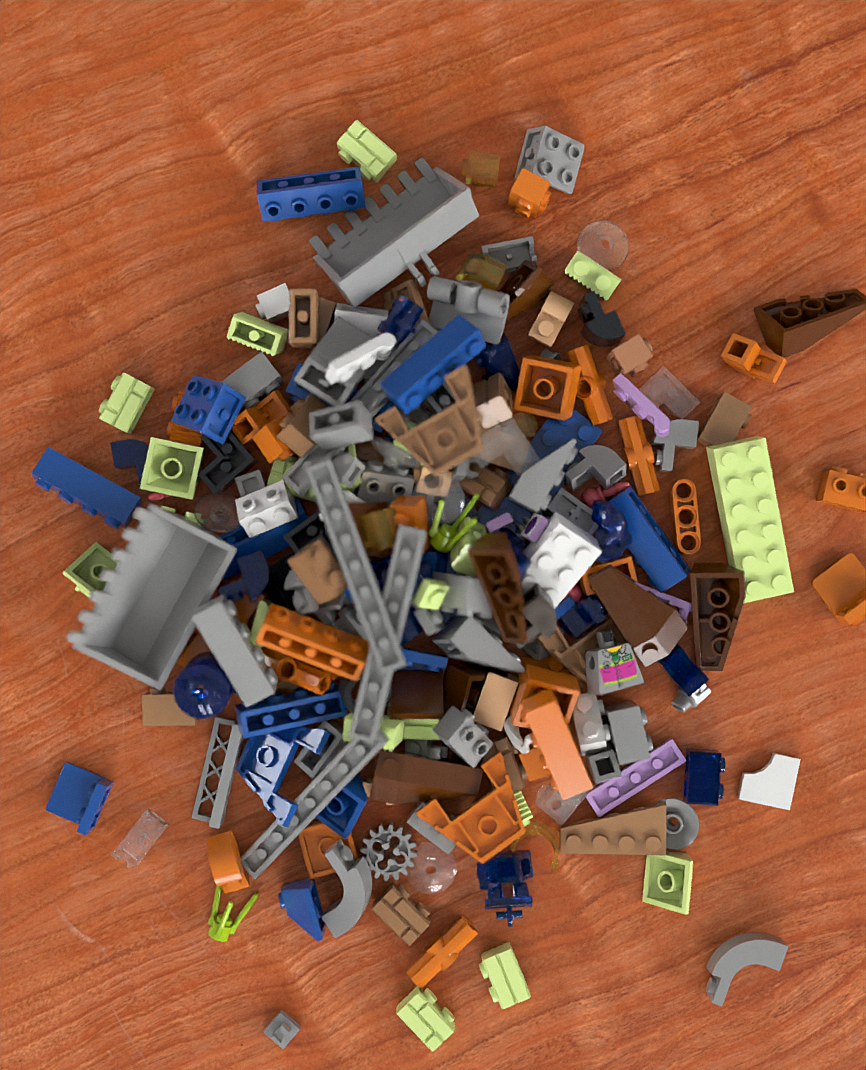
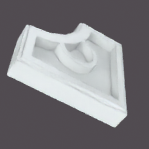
M773 753L770 761L762 769L753 773L742 772L737 798L790 810L801 759Z

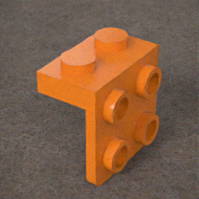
M847 553L811 581V585L840 624L856 625L866 618V569L854 554Z

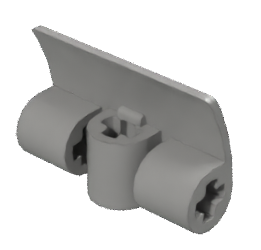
M438 276L431 278L427 288V296L433 300L428 319L432 327L442 329L460 314L479 329L484 341L493 344L500 342L508 313L510 300L508 294L482 288L479 282L471 280H461L458 282Z

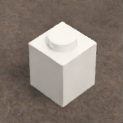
M285 283L257 295L260 303L256 304V308L261 319L267 318L270 323L289 316V305L291 303L289 301V289Z

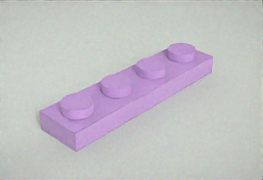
M672 738L649 751L650 759L630 763L620 770L621 777L601 782L584 793L598 817L686 762V759Z

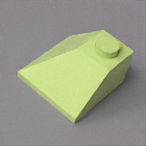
M151 437L140 489L193 500L200 479L198 473L202 471L206 450L196 446Z

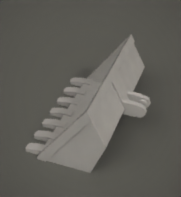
M420 158L415 162V166L423 177L414 182L406 171H402L398 174L397 178L405 190L396 195L388 184L383 185L380 188V192L388 202L379 208L371 197H367L365 199V206L370 216L363 221L360 220L354 211L345 213V218L353 227L347 233L343 234L336 223L330 224L327 230L335 241L328 247L324 245L317 235L311 238L309 242L318 253L313 259L328 275L348 304L354 308L406 269L409 270L418 284L423 287L427 283L414 264L422 260L431 275H439L438 269L427 254L479 216L468 186L437 166L431 169L428 163L423 158Z
M149 504L147 509L136 508L133 517L141 520L136 530L126 528L123 532L122 537L129 540L126 549H114L111 558L119 561L114 571L109 569L102 571L100 579L107 581L103 591L93 589L89 595V599L96 602L92 611L82 610L77 619L85 622L81 632L71 630L66 639L74 643V649L161 690L196 626L191 618L194 610L209 602L237 548L186 517Z

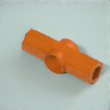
M588 344L567 351L566 354L570 363L582 365L576 396L583 400L588 418L593 426L613 419L604 392L607 384L606 379L601 372L597 371Z
M632 416L618 420L620 436L624 445L623 456L627 469L631 471L637 496L659 491L660 488L653 466L654 454L649 441L646 440L641 418Z
M268 647L262 648L265 658L263 661L267 668L271 667L276 676L282 681L291 682L319 695H323L329 689L332 681L330 673Z
M462 915L443 935H437L427 945L425 952L406 970V973L417 986L423 988L441 969H447L457 959L459 952L478 934V931Z

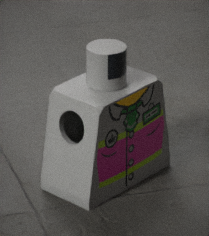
M612 630L597 632L599 648L587 650L585 653L588 694L601 695L644 683L631 645L629 643H614Z

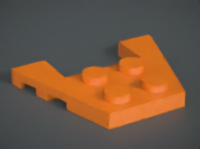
M500 751L480 765L495 786V789L458 816L450 820L435 798L416 811L418 817L426 821L482 864L526 833L505 767L504 758Z

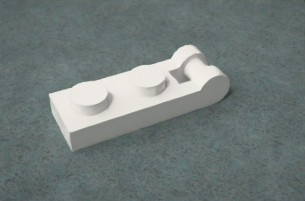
M383 333L330 362L325 375L326 379L331 385L339 380L343 382L360 368L363 370L369 368L376 359L387 360L391 354V349L395 345V337L390 333Z

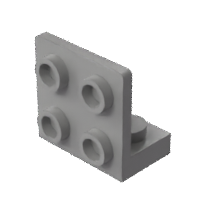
M547 126L527 129L514 179H517L521 169L524 168L551 182V187L566 194H572L585 146Z

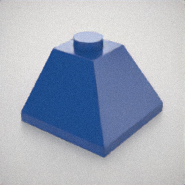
M357 773L316 816V818L345 840L351 833L368 801L360 773Z
M309 877L283 884L281 893H278L281 908H286L287 915L315 940H323L327 925L321 918L323 909L315 880H309Z

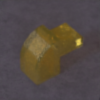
M473 253L467 256L455 279L458 281L471 280L479 282L482 288L496 291L506 273L508 265L488 255Z

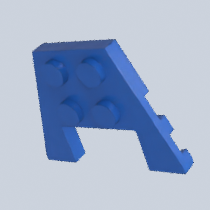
M299 726L249 737L235 769L252 791L258 793L264 801L263 805L268 811L273 812L277 817L276 821L282 827L289 826L298 806L278 793L296 750L300 744L314 753L321 754L330 735L328 730Z

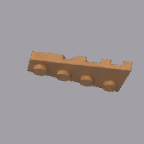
M666 801L656 803L657 805L644 808L642 806L634 808L633 811L607 814L606 817L597 819L589 818L562 824L561 853L666 855Z

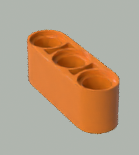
M681 479L674 481L668 489L673 545L680 554H694L701 545L696 488L692 481ZM679 484L687 487L688 494L685 498H680L676 493V488ZM682 510H686L690 514V520L687 524L679 521V513ZM686 535L693 542L689 550H685L681 546V540Z

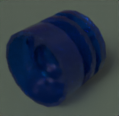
M211 651L199 653L191 658L174 681L173 687L174 699L181 711L190 717L198 719L213 718L221 713L235 692L234 686Z

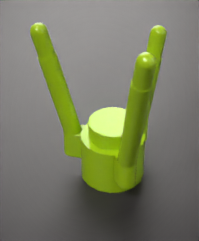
M478 493L469 501L452 526L443 524L438 527L444 506V500L439 501L432 527L428 532V535L431 536L430 543L434 548L441 552L451 551L455 543L477 523V519L473 518L456 534V529L478 500Z
M216 885L212 912L208 921L210 925L208 935L214 940L226 942L229 934L235 933L237 926L258 898V893L253 894L232 923L233 919L229 917L233 906L232 901L228 902L224 913L217 916L222 887L221 885Z

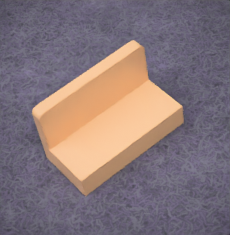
M488 672L473 714L476 718L474 722L499 731L502 730L518 685L517 676L508 673V676L504 677Z

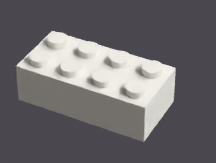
M555 511L537 542H530L517 558L522 595L538 583L551 597L554 608H556L601 554L602 551L597 539Z

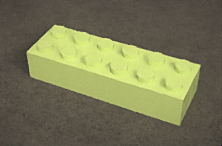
M753 436L706 447L728 565L745 572L746 597L744 603L794 592L766 438Z

